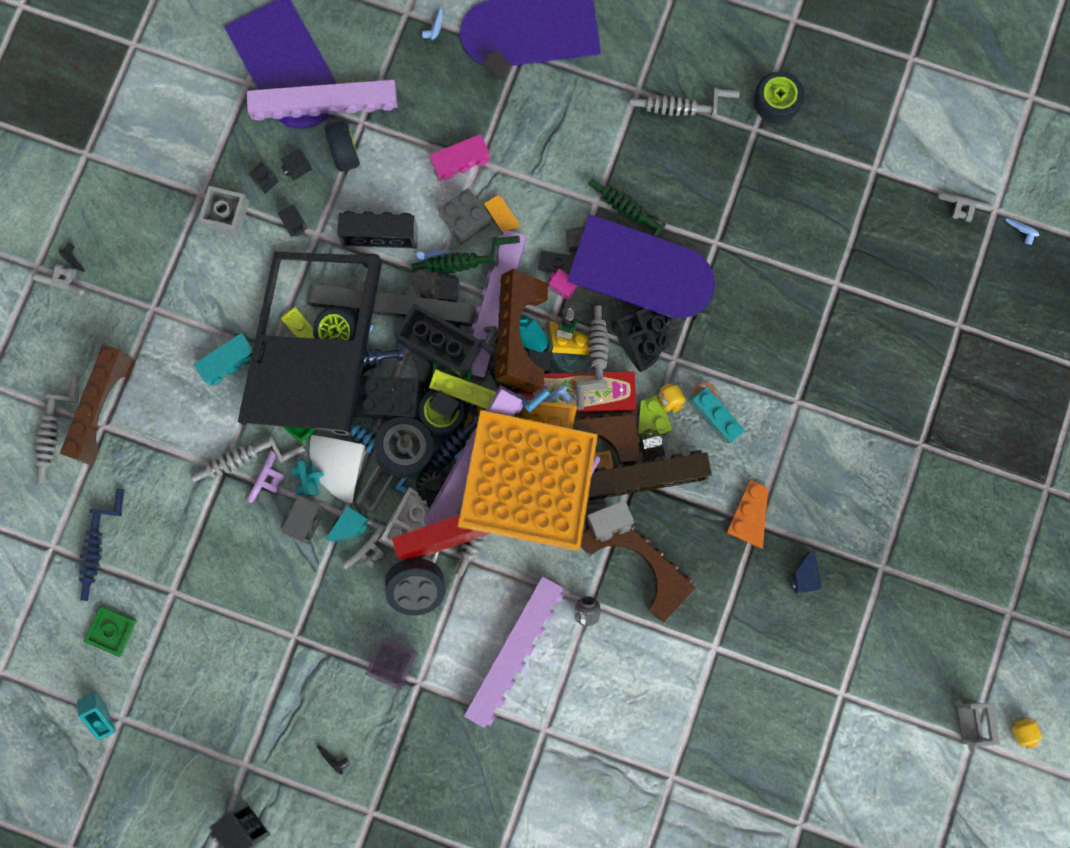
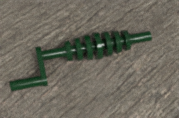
M591 179L588 183L589 186L601 193L600 198L602 200L606 197L608 198L606 201L608 205L614 202L612 205L614 210L620 206L617 213L621 215L626 210L624 217L628 218L632 214L630 220L635 221L638 218V224L645 223L656 231L653 235L654 237L658 238L666 226L664 222L660 225L648 217L649 212L647 210L642 213L643 207L641 205L637 209L635 208L637 201L633 200L629 204L632 199L631 196L628 195L624 199L625 193L623 192L617 196L619 190L614 189L611 192V186L604 187L594 179Z
M520 236L493 237L491 255L477 256L476 253H470L469 255V253L451 252L435 256L434 258L429 257L426 262L412 263L411 268L413 271L427 269L430 273L435 271L436 273H442V271L443 273H456L457 271L462 272L463 270L477 268L478 264L492 263L493 266H498L499 245L520 243Z

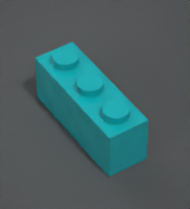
M240 333L193 365L207 385L216 386L227 375L235 374L242 365L250 364L253 347L247 338Z
M701 387L687 400L724 443H732L745 431L708 387Z

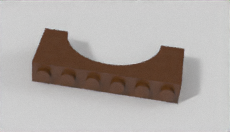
M513 268L502 274L500 279L495 380L532 393L544 388V370L534 364L523 347L519 330L520 317L526 305L537 306L548 301V283Z
M102 344L59 454L94 466L100 450L96 442V432L103 405L113 386L121 378H128L134 363V359L123 351Z
M630 412L619 413V416L613 417L611 414L600 415V418L582 416L580 420L574 421V430L598 434L597 437L606 441L615 450L620 464H633L635 461H640L635 415H631Z
M633 525L630 531L619 535V532H616L611 539L601 542L600 539L596 541L591 528H589L582 535L580 547L590 556L602 548L620 546L635 551L647 561L656 580L655 598L648 610L661 623H664L695 589L693 586L694 581L687 575L682 576L678 572L680 570L679 567L672 561L668 563L664 559V553L658 548L654 550L649 545L651 542L644 535L640 537L635 532L636 528Z

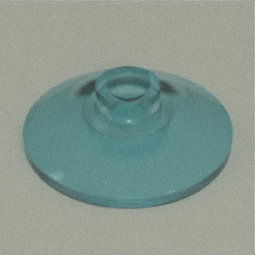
M552 352L555 364L565 371L578 372L586 368L589 363V355Z

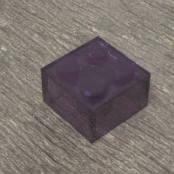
M380 638L365 675L402 691L406 686L419 653L388 639Z

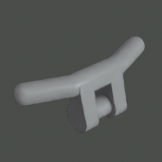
M940 192L937 195L940 200L955 203L951 216L954 219L962 218L966 222H971L975 208L984 211H991L993 209V206L988 203ZM962 206L968 208L967 212L961 211Z
M56 264L53 277L38 273L32 275V279L35 281L53 285L78 295L85 294L83 288L73 285L77 274L76 269H67L64 265ZM62 275L66 276L65 280L61 279Z
M379 525L370 539L355 554L342 562V568L347 569L359 559H362L372 569L376 565L375 562L385 556V553L376 545V542L385 530V526ZM372 549L374 553L368 557L366 553Z

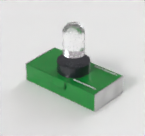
M568 309L566 316L563 315L556 336L572 339L578 320L573 318L575 313L573 309Z

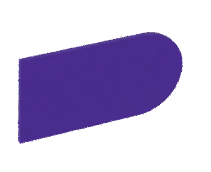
M275 0L224 26L258 90L336 84L331 71L291 0ZM323 113L318 116L302 115L298 118L284 116L277 120L286 126L304 129L319 125L330 114Z
M486 0L470 9L461 24L460 39L465 52L475 62L486 67L500 68L601 55L600 37L598 35L593 0Z
M590 214L567 279L569 283L672 318H687L701 312L710 302L715 289L713 271L708 262L699 253Z

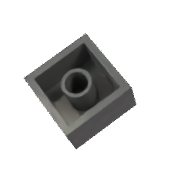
M469 188L438 209L440 218L461 245L491 224V216Z
M298 496L290 504L289 510L291 512L288 518L285 517L282 521L281 532L309 545L325 509Z

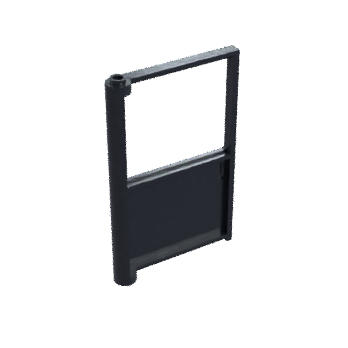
M274 251L238 422L241 425H246L247 423L330 430L338 435H350L383 263L379 255ZM281 260L362 264L368 269L354 340L265 335Z

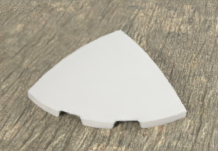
M311 435L309 452L312 466L317 467V472L324 473V477L319 478L320 483L335 497L353 504L366 447L353 442Z
M409 487L378 541L394 549L393 537L425 527L424 517L429 510L426 500L422 501L421 496L419 497L418 493ZM439 552L421 558L435 563Z

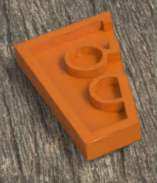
M752 480L748 482L726 532L760 549H763L767 487Z

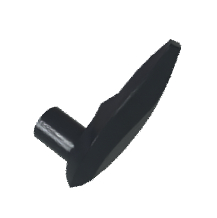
M68 243L63 250H58L59 254L77 270L85 272L81 264L70 254L75 248L74 245Z
M320 745L316 746L322 757L338 774H343L342 769L350 765L347 757L337 762L335 757L330 755Z

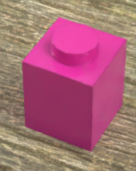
M558 269L548 279L549 289L568 301L578 285L567 282L569 274Z

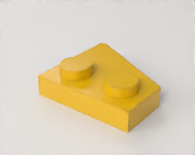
M549 321L547 327L552 352L589 355L588 336L574 331L572 339L556 336L559 324Z

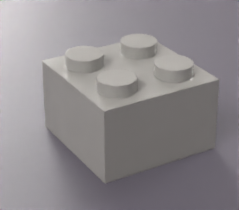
M208 186L198 221L203 228L239 236L249 200L245 194Z
M625 500L587 516V521L595 540L600 539L601 542L611 539L616 532H619V535L630 531L631 526L634 524Z

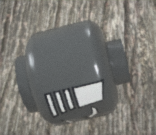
M591 596L579 599L575 604V620L586 627L596 624L600 619V603Z

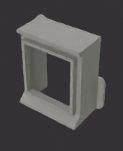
M954 700L958 713L962 744L968 745L969 750L977 751V747L1000 745L994 703H962L961 700ZM979 708H985L989 738L983 737Z

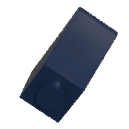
M815 550L807 552L792 573L790 585L791 589L795 590V594L822 589Z

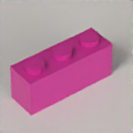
M480 134L430 154V159L440 181L443 179L449 180L460 172L466 173L477 165L483 166L490 161V153Z

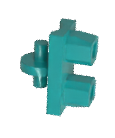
M311 461L297 462V466L291 469L292 476L296 479L301 478L302 484L296 485V494L299 496L319 495L317 486L320 485L319 478L324 477V473L317 472V467L312 466Z

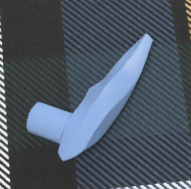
M441 8L435 22L432 24V29L422 31L423 38L435 39L438 36L442 25Z
M1006 218L1009 224L1018 228L1020 232L1027 234L1024 241L1025 244L1032 245L1034 237L1039 236L1035 229Z
M431 250L425 253L419 251L416 261L426 262L429 257L434 258L438 255L451 253V251Z
M561 386L551 392L542 402L554 401L559 396L568 402L572 397L566 391L567 386Z

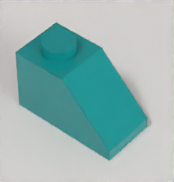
M521 314L519 330L523 347L542 353L550 344V340L535 319Z
M347 506L326 539L333 543L359 537L360 534H364L368 529L369 524L367 523L369 520Z
M96 691L77 700L78 717L97 740L116 732L107 706Z

